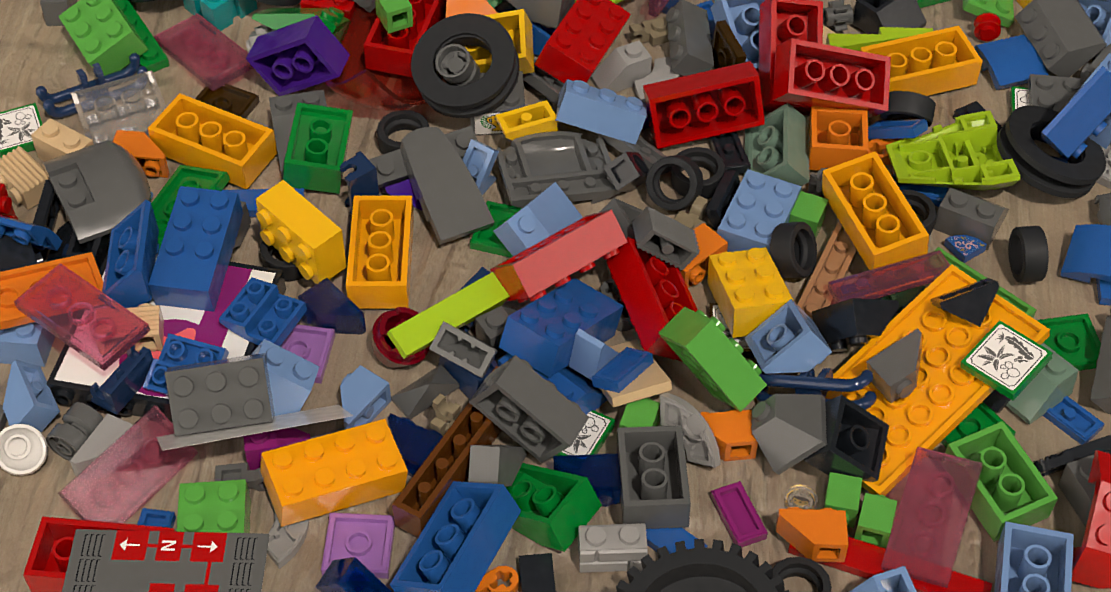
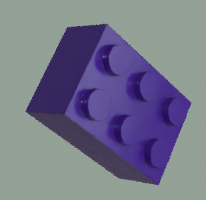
M316 15L258 36L246 60L276 94L282 96L340 77L350 54Z

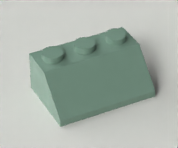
M786 103L764 116L765 125L745 129V153L751 164L750 170L799 186L809 182V120L792 105Z
M1044 343L1041 346L1053 352L1052 359L1014 401L1010 400L1006 405L1029 425L1044 415L1049 408H1053L1062 402L1064 397L1072 394L1079 371Z

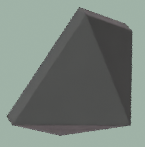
M444 321L429 348L481 378H484L498 351L479 338Z
M441 364L391 396V400L406 418L411 420L431 407L433 400L440 393L446 397L460 386Z

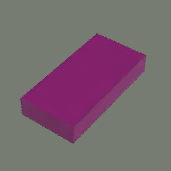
M741 481L711 490L710 498L734 544L742 548L767 539L768 532Z

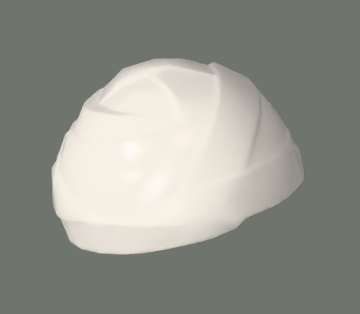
M13 424L0 432V467L10 474L19 476L32 474L39 470L48 455V444L42 433L28 424Z

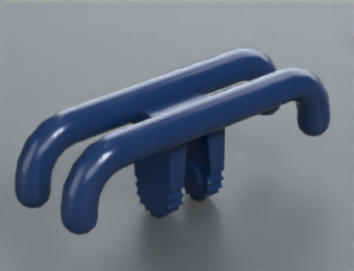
M132 53L129 56V65L122 70L104 76L100 64L95 63L92 65L94 80L87 81V75L81 68L76 70L79 85L53 94L48 93L44 86H38L36 88V95L43 102V108L48 115L54 118H64L139 91L148 80V70L146 67L140 66V56L137 53ZM137 73V78L134 81L108 90L107 86L127 80ZM82 95L85 97L83 100L63 107H56L54 105Z
M813 368L809 372H801L799 376L765 374L762 371L759 376L767 386L756 396L758 402H761L772 396L768 394V386L795 388L796 394L822 395L823 397L827 395L828 391L853 392L868 386L873 379V373L870 370H864L858 377L853 379L833 378L831 368H823L817 377H815ZM868 391L862 398L851 401L867 410L875 403L877 396L874 392Z

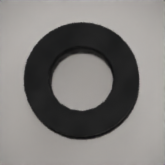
M473 13L450 16L430 27L416 44L411 60L412 76L425 102L440 114L453 118L476 117L498 107L513 91L518 80L520 68L518 54L507 30L496 20ZM450 44H460L464 47L468 45L481 46L492 55L491 66L486 74L473 84L465 86H453L443 82L436 69L435 60L439 51Z
M1034 105L1015 109L999 131L996 139L997 148L1003 160L1013 159L1020 178L1047 194L1061 198H1079L1088 194L1106 169V158L1100 145L1088 138L1085 142L1088 147L1077 159L1072 156L1068 160L1069 163L1056 160L1043 152L1035 144L1034 140L1046 143L1041 139L1042 131L1059 112Z

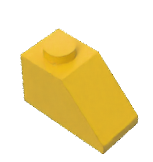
M548 100L495 115V119L503 134L510 140L535 133L558 131L556 114Z

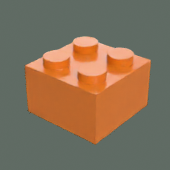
M811 106L809 118V170L819 171L821 168H831L868 154L867 110Z

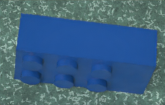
M185 186L179 187L148 283L155 305L215 312L244 214L238 192Z
M574 278L509 315L499 348L527 361L534 369L551 377L569 365L578 329L604 343L615 335L624 306Z
M453 481L391 581L390 586L394 592H475L521 512V509L504 484Z

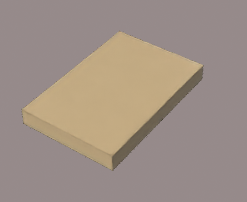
M638 339L611 346L618 353L622 352L626 347L644 351ZM653 359L654 363L620 393L604 389L600 390L613 407L668 392L672 390L671 380Z

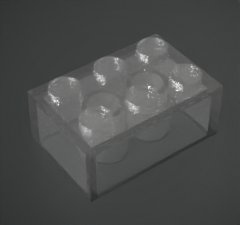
M152 70L71 93L83 134L92 139L94 144L105 140L113 141L117 130L145 132L149 136L147 128L167 108Z

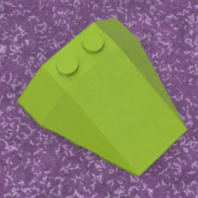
M990 110L961 115L955 118V123L943 128L939 124L932 127V132L920 137L903 138L886 145V151L898 183L986 191L1013 186L1020 181V174L1013 159L1003 160L998 151L996 142L997 124Z

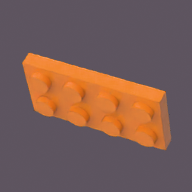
M92 252L0 272V330L109 305V303L101 300L103 279Z

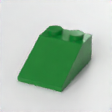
M334 7L329 9L269 8L254 13L252 19L273 30H278L317 15L340 43L350 22V19L344 17V12Z
M297 102L284 160V181L294 188L340 194L344 172H340V165L346 161L353 110Z
M522 463L512 486H505L521 509L512 529L541 546L563 552L566 551L578 536V526L587 525L602 506L587 477Z

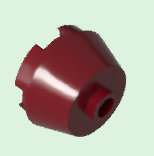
M397 307L395 310L384 312L376 319L372 331V349L377 359L384 365L392 368H402L420 362L428 354L430 346L403 359L387 335L388 331L419 314L417 311L406 307Z

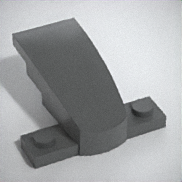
M472 126L444 134L439 127L419 128L408 133L401 140L400 149L369 159L377 170L378 188L409 178L416 201H420L427 223L431 222L440 245L492 227L495 223L480 190L463 162V157L471 139L477 140Z

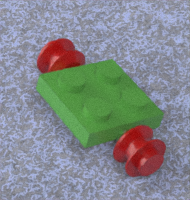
M963 0V10L977 15L974 20V35L981 41L995 40L1001 34L1000 25L1009 28L1014 22L1013 0Z

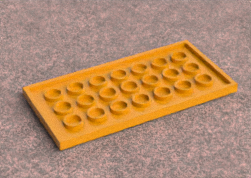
M953 264L888 323L881 336L872 338L867 345H864L833 374V378L853 379L858 377L864 370H867V360L918 328L922 332V354L917 387L905 398H899L890 403L870 382L868 386L861 390L853 392L828 391L825 399H833L843 395L850 401L862 398L868 391L874 392L877 396L875 403L866 411L887 423L889 429L878 481H862V487L873 495H887L995 390L961 368V361L999 320L1040 345L1050 336L1049 328L998 294L995 295L980 327L932 305V298L978 282Z

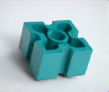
M183 0L185 9L196 18L203 16L204 24L216 33L232 25V18L237 15L242 19L258 9L257 1Z

